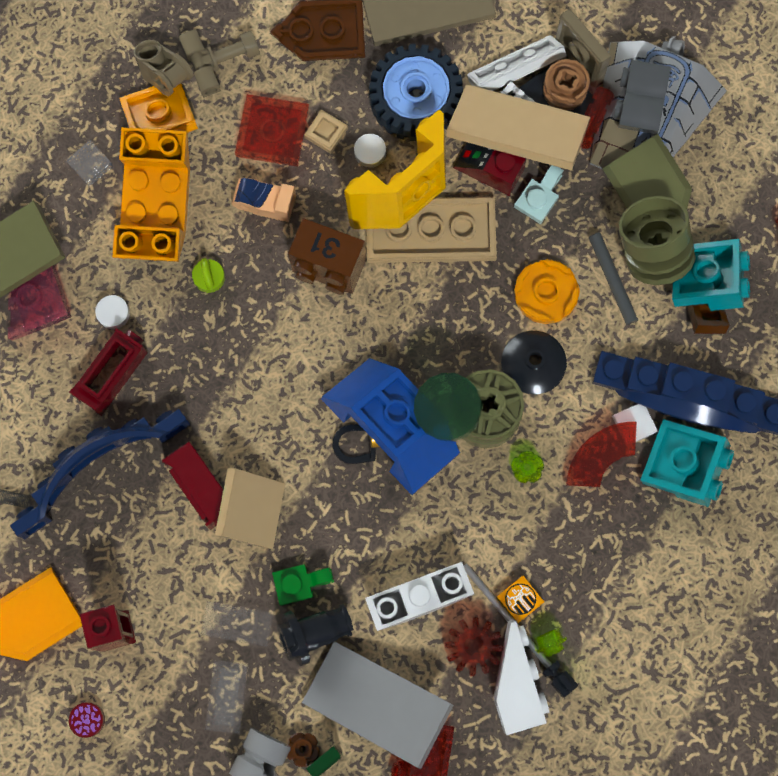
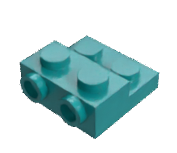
M740 239L694 244L696 259L692 269L683 278L673 282L672 300L674 306L708 304L710 311L744 308V298H750L749 279L744 278V271L750 270V256L748 251L742 250Z
M663 419L640 481L645 485L673 493L677 498L709 507L711 499L717 501L721 494L723 482L719 481L722 469L728 470L730 468L734 451L730 449L731 445L726 437Z

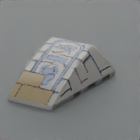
M610 42L608 53L611 55L603 82L590 164L603 170L605 166L656 135L618 128L619 120L613 119L617 99L624 100L626 90L625 87H620L623 68H630L632 60L671 66L657 134H659L673 158L727 90L704 65L649 42Z

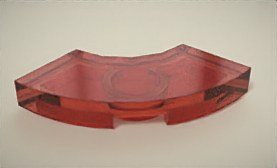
M623 422L610 425L587 439L571 462L566 486L600 488L603 475L611 464L621 458L636 456L637 422Z

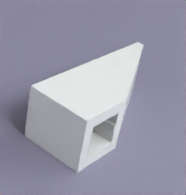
M510 620L507 623L493 697L503 732L506 735L546 724L544 714L549 713L544 693L538 694L534 680L539 679L534 659H527L524 649L525 646L529 645L523 625L518 627L515 620Z

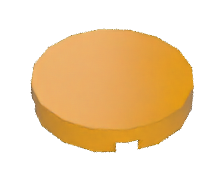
M549 259L539 260V262L526 266L517 277L514 289L515 301L522 314L532 321L542 324L557 323L568 317L576 307L580 293L579 285L571 269L561 262Z

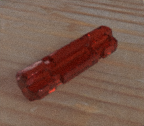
M604 87L596 89L592 97L595 101L590 103L586 110L585 116H589L590 121L580 148L588 150L594 140L592 135L593 133L597 134L606 115L607 109L605 107L606 105L610 106L613 100L614 93Z

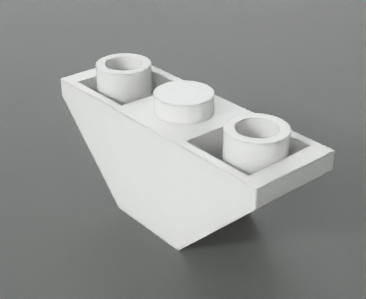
M459 562L365 599L375 627L379 631L447 607L474 595L463 563Z

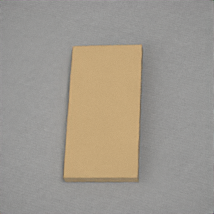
M466 84L448 125L446 137L572 171L586 134L590 117Z
M495 196L437 197L401 228L367 229V263L496 261Z

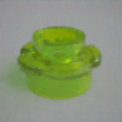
M531 451L521 452L511 462V470L515 473L514 477L521 483H535L542 476L541 470L544 469L543 460ZM530 465L531 469L527 471L524 469V466Z
M559 628L551 630L534 639L538 647L535 651L537 653L544 652L545 657L554 655L564 650L562 643L567 640V637L562 636Z

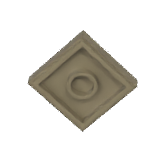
M569 8L560 16L555 39L564 46L567 59L575 60L586 68L590 78L589 84L595 88L604 80L611 55Z

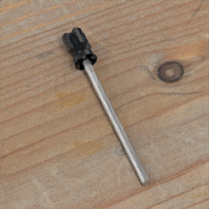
M465 564L464 568L468 576L507 622L514 620L470 566ZM527 635L528 647L547 668L542 674L545 677L552 676L554 678L551 685L562 698H565L578 687V684L567 671L560 673L558 671L561 665L557 660L551 664Z

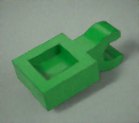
M303 564L272 572L280 606L314 598L312 588L334 583L332 569L330 568L308 574L307 567Z

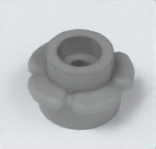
M672 36L669 42H663L662 48L683 57L685 41L676 40V36Z

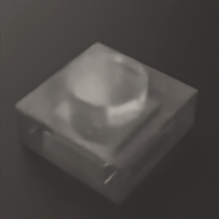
M91 140L66 160L68 165L89 187L113 167L109 159Z

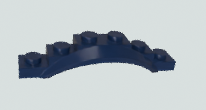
M605 351L600 353L592 384L613 389L623 398L688 422L724 430L747 433L764 431L778 435V399L765 396L763 391L735 384L736 380L671 362L665 365L636 356L634 359H630Z
M180 409L175 412L169 410L156 419L157 424L153 427L144 417L140 420L136 418L127 422L121 429L112 430L109 426L104 429L99 427L91 431L86 436L87 441L78 447L71 446L58 455L59 460L52 464L55 471L50 477L37 485L38 490L31 494L38 506L36 508L30 506L21 511L16 516L17 521L10 525L17 537L25 540L53 521L48 513L58 496L68 483L94 460L109 451L139 440L158 438L164 444L190 426L186 417Z

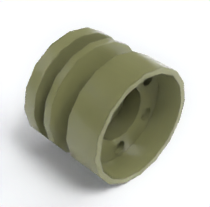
M654 196L633 203L623 212L619 221V232L628 270L635 279L650 285L670 284L683 278L692 269L696 259L688 211L682 203L670 197Z
M492 369L476 371L464 378L456 389L451 412L453 426L463 440L472 446L485 449L498 447L511 439L519 427L525 407L523 393L516 381L504 372ZM488 400L493 401L494 409H490L488 413L482 411L483 404H486Z

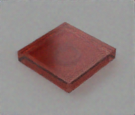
M247 94L235 150L236 157L298 167L310 109L309 104Z

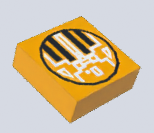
M521 576L496 597L517 623L521 622L544 603V600L524 576Z

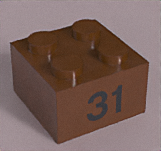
M302 218L288 252L292 272L296 273L295 277L309 284H313L314 280L326 284L325 288L338 295H344V292L353 294L367 260L364 240Z

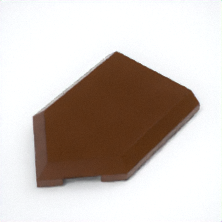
M362 0L299 1L291 10V13L270 31V34L302 61L365 58Z

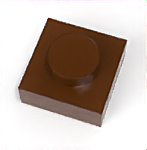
M708 304L688 306L687 309L694 334H726L730 325L725 309L710 311Z

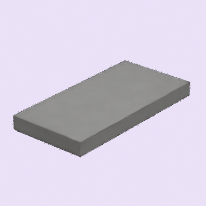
M335 641L302 701L306 706L419 769L422 768L454 706Z

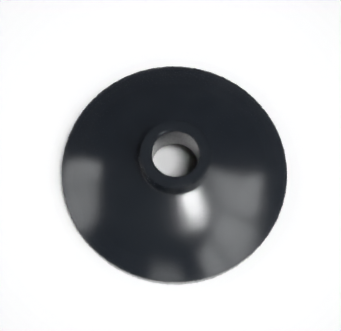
M526 331L516 335L507 343L502 353L501 366L502 371L516 381L523 393L538 395L551 391L561 382L566 372L567 359L563 347L553 336L541 331ZM537 355L540 357L541 363L539 365H532L529 362V357Z

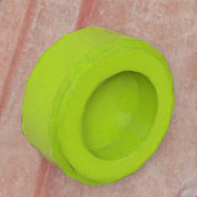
M202 258L193 268L192 279L200 291L212 293L223 286L225 273L217 261Z

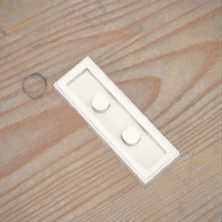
M549 35L467 74L472 86L494 91L509 84L510 81L513 82L566 57L565 48L553 36Z

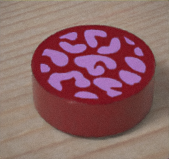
M85 702L78 704L69 715V727L79 737H93L103 729L105 724L103 710L94 703Z

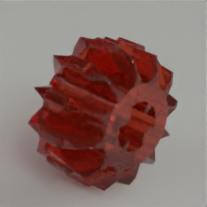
M473 617L472 629L468 628L464 619L460 620L459 626L463 631L462 634L453 628L449 630V634L458 639V641L445 642V648H456L457 650L456 653L450 654L447 660L452 662L460 657L462 661L457 665L456 671L461 672L466 663L470 664L469 676L472 677L476 674V664H479L484 674L489 673L485 660L487 659L490 663L498 665L499 659L490 653L491 651H503L502 645H492L491 642L501 637L500 632H495L488 636L486 632L491 628L492 623L487 621L482 630L478 629V617ZM475 638H478L482 641L479 647H483V651L481 654L475 652L471 656L465 651L469 648L468 646L464 647L465 641L467 639L473 641Z

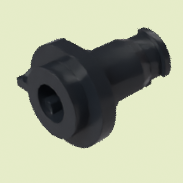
M344 604L339 605L337 609L322 611L298 620L294 613L289 611L282 614L283 623L277 625L279 639L286 657L289 661L296 659L300 666L310 663L309 652L333 643L345 635L348 637L352 636L351 631L354 630L351 618Z

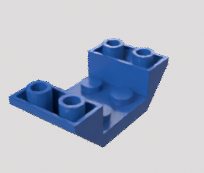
M369 358L321 398L343 423L352 417L394 461L389 472L411 495L415 494L460 454L445 416L399 368Z

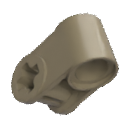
M156 40L142 41L134 49V56L142 78L156 87L165 96L172 95L173 89L184 80H191L194 76L190 65L183 57L173 53Z

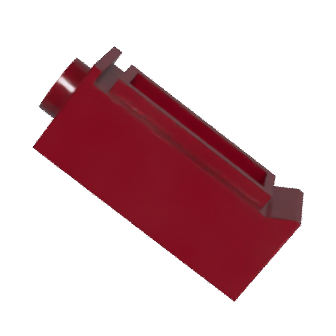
M115 328L114 334L77 384L69 391L75 399L85 403L100 416L104 414L148 353L142 346L144 340L131 330L123 333ZM122 346L129 352L97 394L89 388L118 347Z
M188 442L164 458L162 463L171 469L169 470L170 474L205 522V525L211 530L217 526L223 488L195 448Z
M110 605L79 614L87 649L105 652L136 643L129 610L122 611L116 609L115 605Z

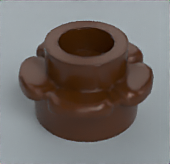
M297 732L289 738L290 743L288 746L291 749L287 758L293 760L296 766L306 767L310 762L317 760L320 749L317 747L318 740L313 734ZM301 746L306 747V751L304 753H301L299 750Z

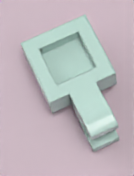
M551 165L541 183L531 179L514 204V208L541 224L559 198V195L554 193L553 189L563 176L561 174L564 170Z

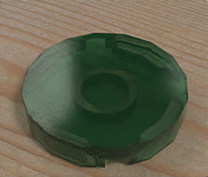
M441 373L429 378L419 388L414 399V414L418 425L429 436L438 440L457 441L467 437L477 427L480 421L483 402L478 389L467 378L456 373Z

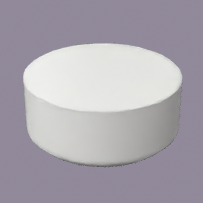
M375 134L361 136L354 146L355 158L364 167L371 168L380 165L386 157L385 142Z
M116 295L102 298L95 310L98 321L108 329L121 328L127 323L130 316L128 305L121 297Z

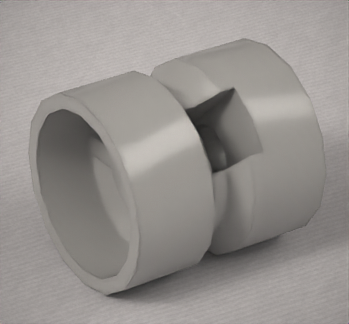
M250 728L242 745L245 753L237 755L229 774L232 776H278L275 769L277 766H283L291 747L261 731Z

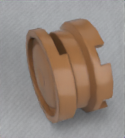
M570 59L558 60L552 64L546 72L543 86L545 100L550 106L566 111L579 107L585 100L589 88L590 78L588 71L581 63Z

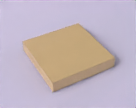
M228 468L215 536L261 548L273 549L285 483L236 468Z

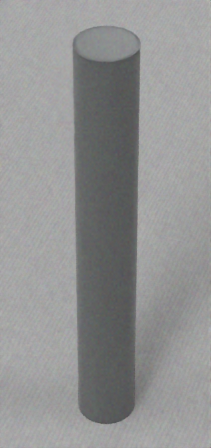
M598 232L589 236L590 243L626 325L637 322V315L601 233Z

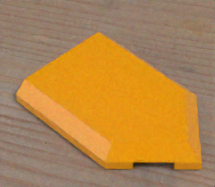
M52 567L0 599L1 656L29 661L82 627L80 613Z

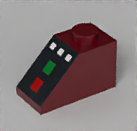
M467 142L453 168L510 196L525 169L527 158Z

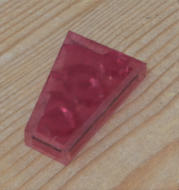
M55 265L11 291V298H8V310L11 311V327H8L9 340L13 341L72 317Z

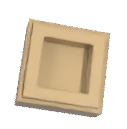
M321 110L305 132L304 138L331 154L348 130V125Z

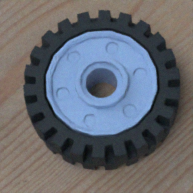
M409 44L406 50H404L403 46L396 48V53L388 52L385 55V60L380 59L376 64V70L372 72L369 85L371 110L374 117L376 116L381 127L384 126L389 134L395 133L397 138L402 140L408 137L410 141H417L416 129L419 123L424 118L431 117L438 110L444 113V129L447 130L463 93V81L461 74L459 75L457 65L451 63V58L447 54L442 56L441 50L434 48L433 51H430L429 45L422 44L421 49L416 48V44ZM413 89H419L424 94L419 97H413L409 92Z

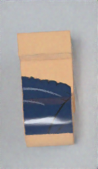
M239 178L232 205L237 209L252 212L255 215L289 222L296 199L295 187L287 184L278 186L263 183L251 178Z

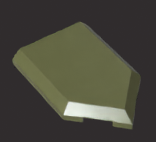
M659 134L649 138L603 168L604 173L626 208L639 200L654 196L673 198L682 203L686 210L688 208L692 187Z

